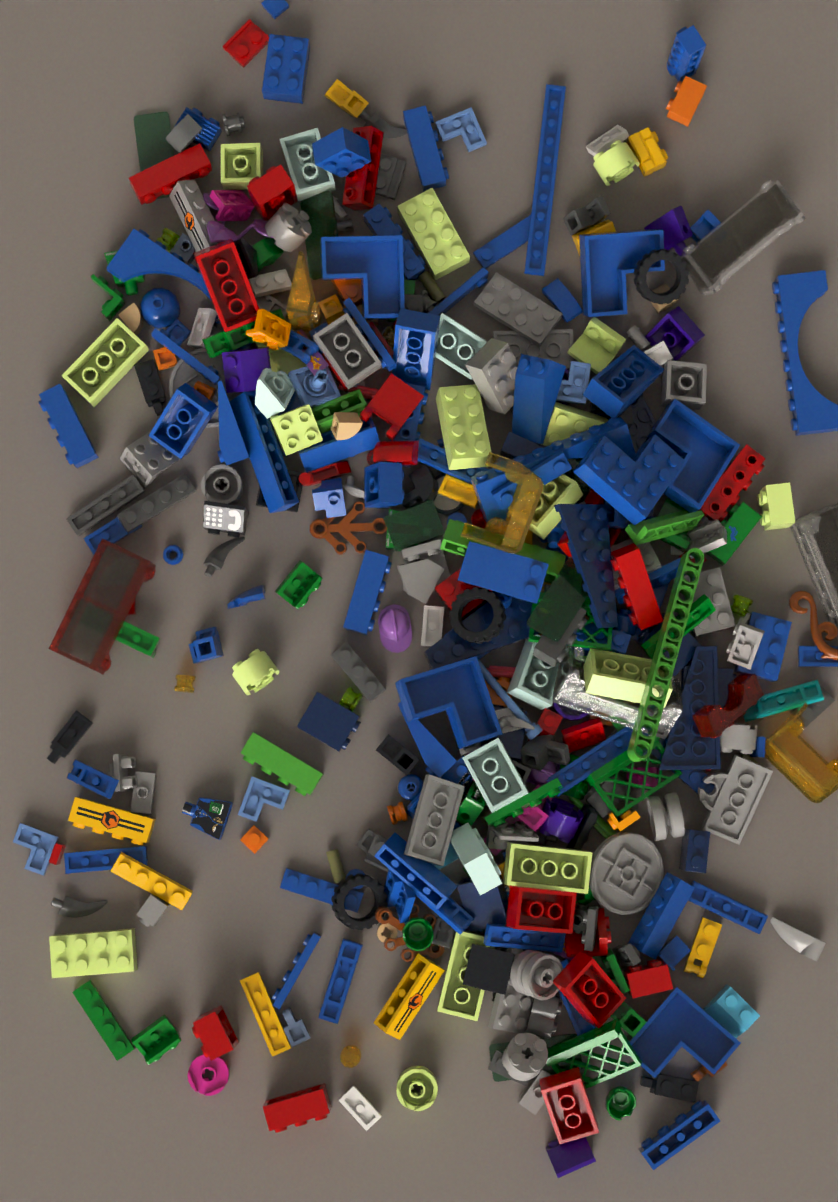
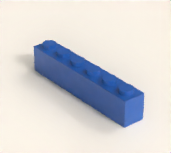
M256 391L243 392L229 401L269 513L285 511L299 503L270 420L255 405Z

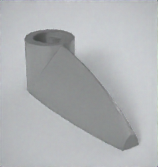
M771 918L770 922L774 929L788 945L802 955L818 961L826 942L779 919Z

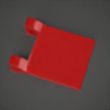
M391 373L370 403L360 413V419L367 422L372 413L376 414L391 425L386 432V437L393 441L424 396Z

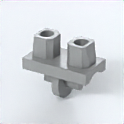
M124 754L113 755V764H109V772L104 773L119 780L115 791L124 792L137 787L136 776H128V768L136 767V758Z

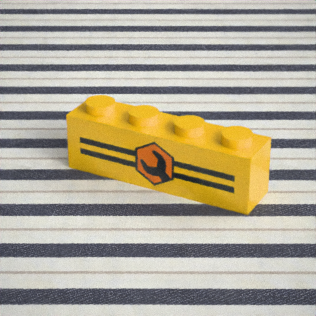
M80 797L74 798L68 821L73 822L72 826L81 829H84L85 826L92 827V832L104 834V831L112 833L111 837L123 840L124 837L132 839L131 843L142 846L143 843H149L156 820Z
M418 953L375 1019L374 1024L386 1034L401 1040L445 970L432 960Z

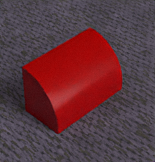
M378 441L373 452V462L418 465L419 441Z

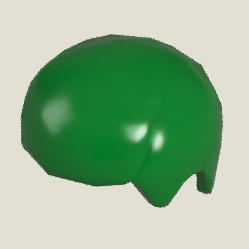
M422 917L411 918L405 923L402 930L406 946L414 951L425 950L431 945L434 938L430 922Z
M618 1086L611 1089L607 1094L605 1107L612 1118L622 1120L625 1116H631L633 1109L636 1107V1097L631 1089Z

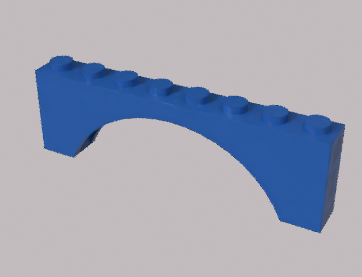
M136 229L132 230L107 266V271L122 282L146 274H166L181 278L200 289L212 302L203 277L199 274L200 270L192 264L186 265L182 262L183 258L175 252L171 254L166 251V246L161 242L150 240L149 235L141 229L139 231ZM248 343L235 350L250 349L253 343Z
M826 271L778 275L774 280L775 282L772 283L773 294L777 296L775 311L776 314L779 313L778 332L782 333L783 339L780 341L781 352L785 354L783 369L784 372H787L788 376L786 390L787 392L790 391L791 399L788 400L789 411L793 413V419H791L792 431H795L796 436L838 431V405L822 396L810 383L802 368L798 353V334L802 319L810 305L828 290Z
M621 417L611 418L604 424L594 425L589 430L574 433L569 438L554 441L547 447L537 448L532 453L517 456L512 461L497 464L490 470L480 471L475 476L470 477L483 517L489 527L507 520L509 517L508 507L501 510L491 492L561 450L567 459L583 458L596 441L606 436L632 459L636 453L626 422Z

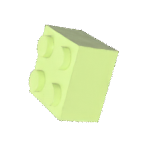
M221 144V184L223 189L248 190L247 185H249L253 178L263 176V149L261 144Z
M790 482L764 486L759 491L760 494H757L758 506L762 507L760 524L764 526V530L789 528L796 523Z

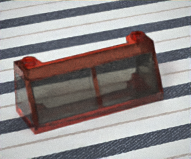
M102 538L49 649L104 675L105 671H108L112 661L108 654L143 582H147L154 577L156 565Z

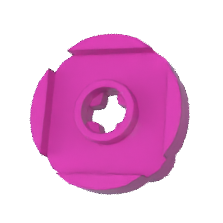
M202 1054L196 1057L189 1067L188 1082L197 1093L199 1092L206 1096H212L221 1092L229 1080V1067L221 1057L211 1061L209 1057L206 1058ZM205 1069L214 1072L212 1075L213 1079L209 1080L208 1077H203V1074L206 1073Z

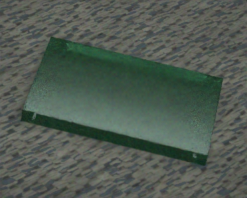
M428 500L425 503L383 518L396 552L445 534L433 500Z

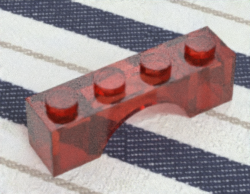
M739 674L728 684L729 695L724 708L720 705H704L693 715L701 737L717 738L721 736L722 732L727 727L732 726L737 718L743 716L747 709L757 704V700L764 694L755 674Z

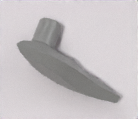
M347 476L346 485L342 487L349 494L364 499L365 491L354 486L353 476Z
M503 716L498 719L501 730L505 726L535 729L534 726L516 717Z

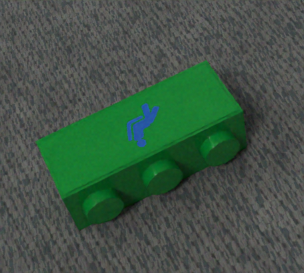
M744 502L739 506L735 504L729 511L730 518L727 521L723 519L721 525L727 531V544L706 552V554L722 566L726 564L762 517Z

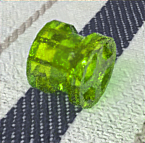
M164 228L162 236L157 238L156 241L161 242L168 251H171L180 236L172 230Z
M735 594L731 610L733 613L745 616L749 613L748 609L753 604V600Z
M348 687L339 704L349 707V710L353 712L363 695L353 692V689Z

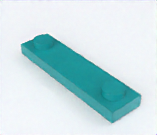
M817 679L739 702L745 722L823 701L824 696Z

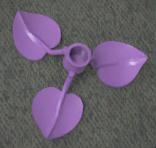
M203 193L205 203L219 211V208L215 206V203L209 197L210 193ZM255 219L254 223L250 224L238 236L233 231L225 228V221L219 223L210 220L207 223V232L211 243L223 242L228 239L233 241L241 239L253 228L261 235L269 237L265 230V224L268 221L263 219Z

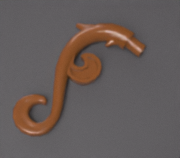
M806 591L793 593L789 599V606L793 612L799 614L807 613V608L799 606L798 602L800 599H806L810 604L811 634L815 645L823 653L821 658L838 660V649L829 646L823 640L821 634L826 632L825 640L832 641L837 636V627L831 622H823L818 625L817 608L810 593Z

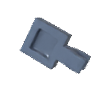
M291 1008L282 1011L288 1024L283 1027V1030L292 1047L311 1038L302 1018L296 1021Z

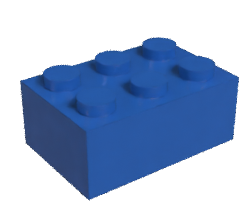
M269 35L262 87L264 99L303 104L310 52L309 38Z
M185 383L177 388L148 436L182 459L190 453L218 406Z
M751 612L747 625L765 632L751 669L736 664L734 672L775 682L778 680L792 622Z

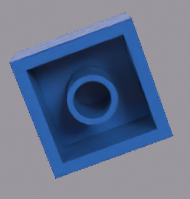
M344 127L312 143L315 165L340 178L371 162L368 140Z
M378 462L364 468L365 507L387 509L402 504L404 499V490L402 489L404 470L402 469V463Z

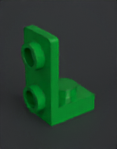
M92 274L91 279L112 297V300L109 299L102 306L103 310L101 311L103 316L111 321L125 305L122 299L123 294L116 288L111 290L107 286L109 283L102 276L97 278Z

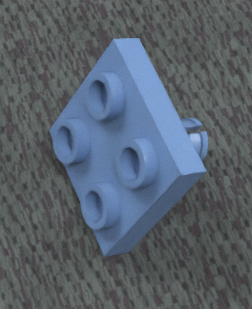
M307 366L292 370L288 374L302 406L309 404L312 408L341 397L328 367L318 370L315 376Z

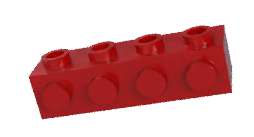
M373 126L353 128V133L368 140L371 162L346 176L342 205L355 211L373 208L384 132Z
M199 143L129 177V181L141 205L145 203L150 204L157 197L163 194H170L178 181L206 177L212 171V167Z
M746 444L719 478L701 509H699L708 520L714 521L717 519L722 522L728 514L725 510L729 505L734 506L740 499L739 492L742 489L746 491L753 482L750 478L754 473L758 475L765 467L762 464L765 458Z
M632 543L612 551L613 559L610 561L614 571H618L619 577L617 582L620 589H624L625 596H623L626 607H630L631 614H629V618L633 626L637 625L640 630L663 622L640 549Z

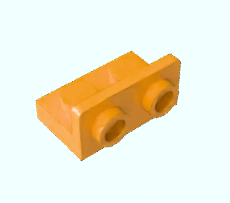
M259 309L254 329L246 330V335L252 337V340L267 345L271 350H278L288 346L292 324L265 309Z
M629 809L619 816L620 820H617L612 812L607 814L609 818L606 820L613 830L618 829L621 832L641 817L636 810L630 811Z

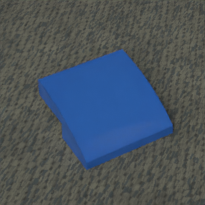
M389 869L384 884V892L387 893L388 897L386 898L387 907H395L400 923H406L409 920L416 897L413 889Z

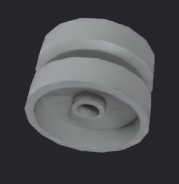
M665 793L663 798L664 807L658 795L647 797L649 821L655 841L665 840L668 835V829L674 838L684 836V818L677 793Z
M525 950L515 958L510 973L511 983L515 990L521 994L538 1000H548L559 991L552 981L563 970V966L559 959L553 955L537 950Z

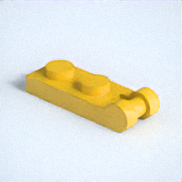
M702 917L684 966V972L689 974L692 972L697 974V977L704 978L722 924ZM695 958L701 960L700 966L694 965Z

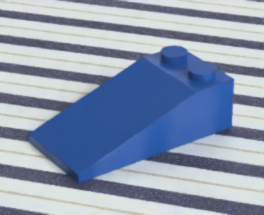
M400 308L395 325L393 360L395 361L396 368L392 370V374L405 383L423 386L425 390L431 389L440 326L439 315Z
M633 345L594 376L583 395L608 416L617 418L665 369Z
M521 354L515 375L512 433L543 445L565 372V365L552 360Z
M222 380L218 381L220 450L217 453L221 463L225 462L227 466L249 458Z
M469 541L458 581L537 604L549 564Z
M399 702V709L424 763L428 766L425 770L430 775L440 778L457 762L456 759L418 719L408 722L402 703Z

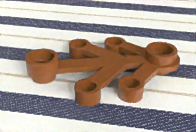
M358 501L354 503L353 509L338 524H330L335 517L314 520L310 525V533L317 539L324 538L334 547L337 554L342 555L347 550L345 543L339 542L331 534L339 532L354 546L357 553L363 554L367 549L366 544L363 541H359L351 532L374 531V533L382 535L387 531L388 524L383 518H376L372 523H351L358 514H362L365 511L364 503ZM361 504L363 509L357 511L355 509L356 505ZM381 523L384 525V528L377 530L376 525ZM317 526H323L324 530L319 533L316 531ZM363 544L364 550H357V545ZM338 545L344 546L342 552L337 551Z
M415 903L413 906L416 907V910L410 914V919L418 917L419 906ZM379 907L375 912V918L381 924L389 923L402 932L405 924L400 923L398 919L393 917L392 911L389 908ZM384 912H387L388 917L383 920L381 916ZM430 913L425 914L423 916V918L427 919V917L429 916L432 917V922L430 924L434 931V925L436 923L435 916ZM403 937L387 938L384 941V947L388 951H393L398 946L406 945ZM389 941L394 942V945L391 948L387 947V943ZM433 944L422 951L405 948L401 951L400 956L406 962L412 961L418 953L421 955L427 954L430 958H439L444 953L445 947L438 946L436 952L432 951ZM405 952H410V957L405 959Z

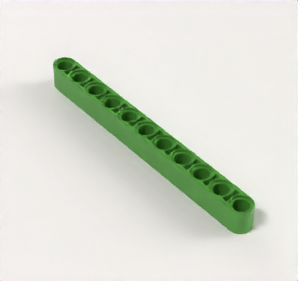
M691 548L682 555L627 750V755L633 762H640L649 757L653 748L704 562V554L698 548ZM689 555L695 558V563L690 561ZM684 574L690 577V582L685 580ZM679 593L685 596V601L679 598ZM673 612L679 614L680 620L674 617ZM668 631H672L674 633L675 639H672L668 635ZM663 650L668 651L669 658L663 655ZM658 669L664 672V677L659 676ZM652 688L658 690L659 697L654 696ZM647 707L653 710V716L648 715ZM642 727L648 730V736L643 735ZM636 746L642 749V756L636 753Z

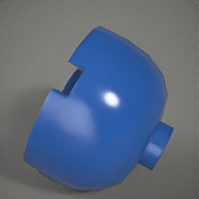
M154 288L148 291L140 303L141 314L145 322L157 329L170 326L179 318L181 312L180 303L176 295L164 288Z

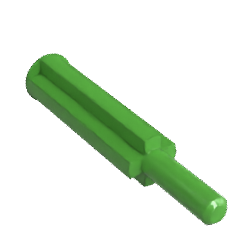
M569 796V799L581 810L584 804L577 798ZM599 815L597 816V821L593 827L605 839L617 834Z

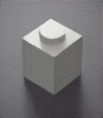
M150 894L136 915L140 917L139 921L145 926H155L170 905L157 896Z

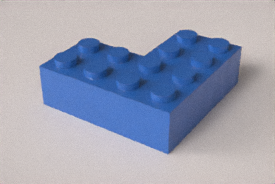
M646 229L579 235L583 315L586 317L628 314L626 274L634 273L638 266L636 265L637 262L643 259L642 256L644 254H649L655 249H664V231L662 229ZM665 260L653 263L648 272L665 271Z
M403 235L320 238L321 280L361 279L364 319H397L400 308L405 309Z
M674 399L666 406L647 437L651 438L656 434L685 460L663 494L692 513L701 509L740 447V444L684 404Z
M656 434L641 445L632 459L610 439L603 436L591 446L573 472L635 526L647 518L685 460Z
M477 656L406 677L395 683L407 721L411 722L446 711L459 749L496 738L503 734Z
M678 987L673 990L629 1042L642 1061L641 1067L654 1078L659 1075L682 1047L714 1075L741 1044Z

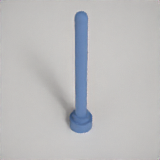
M478 659L484 679L517 718L535 727L534 730L525 729L527 732L526 736L530 740L535 738L543 729L539 724L536 725L527 718Z

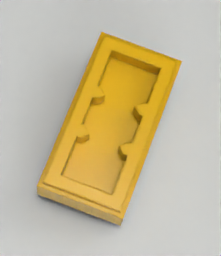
M448 474L445 475L438 494L475 509L478 499L473 485Z

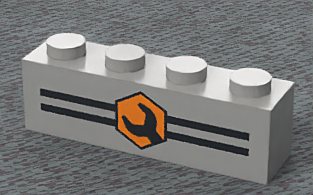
M195 179L178 181L169 197L196 252L220 243H211L207 223L210 220H215L203 199Z

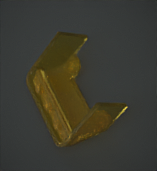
M489 452L485 465L504 471L509 481L518 484L513 501L505 520L498 517L488 520L485 529L465 523L461 537L515 554L521 551L544 484L540 477L522 463Z
M804 703L765 740V758L807 799L814 803H820L838 789V759H833L828 763L800 736L805 727L799 717L808 707Z

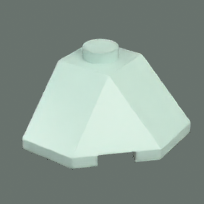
M265 368L257 380L255 405L267 419L284 411L295 391L288 375L283 371L272 372V369Z

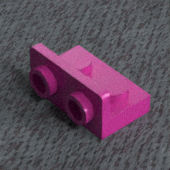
M212 190L209 195L215 206L219 208L215 217L217 221H247L255 206L242 190Z

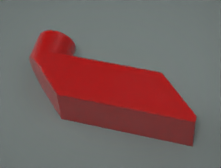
M348 461L338 462L307 473L303 472L299 475V481L303 486L316 485L321 483L322 480L334 479L351 473Z

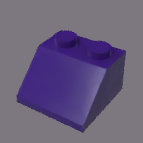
M678 306L667 313L645 337L652 347L664 341L674 358L672 361H678L705 334Z
M268 347L222 352L226 393L256 390L257 380L263 369H271Z
M586 1137L560 1145L558 1139H555L548 1143L549 1146L545 1147L558 1178L596 1162Z

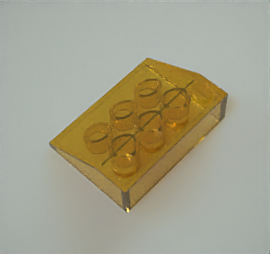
M299 251L286 311L289 322L292 324L291 329H302L305 332H309L321 324L322 317H320V308L315 299L304 252Z

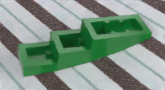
M280 308L270 312L285 320ZM255 321L226 333L222 330L202 339L209 358L221 355L222 352L233 351L248 343H254L255 341L252 340V337L246 335V330L254 329Z

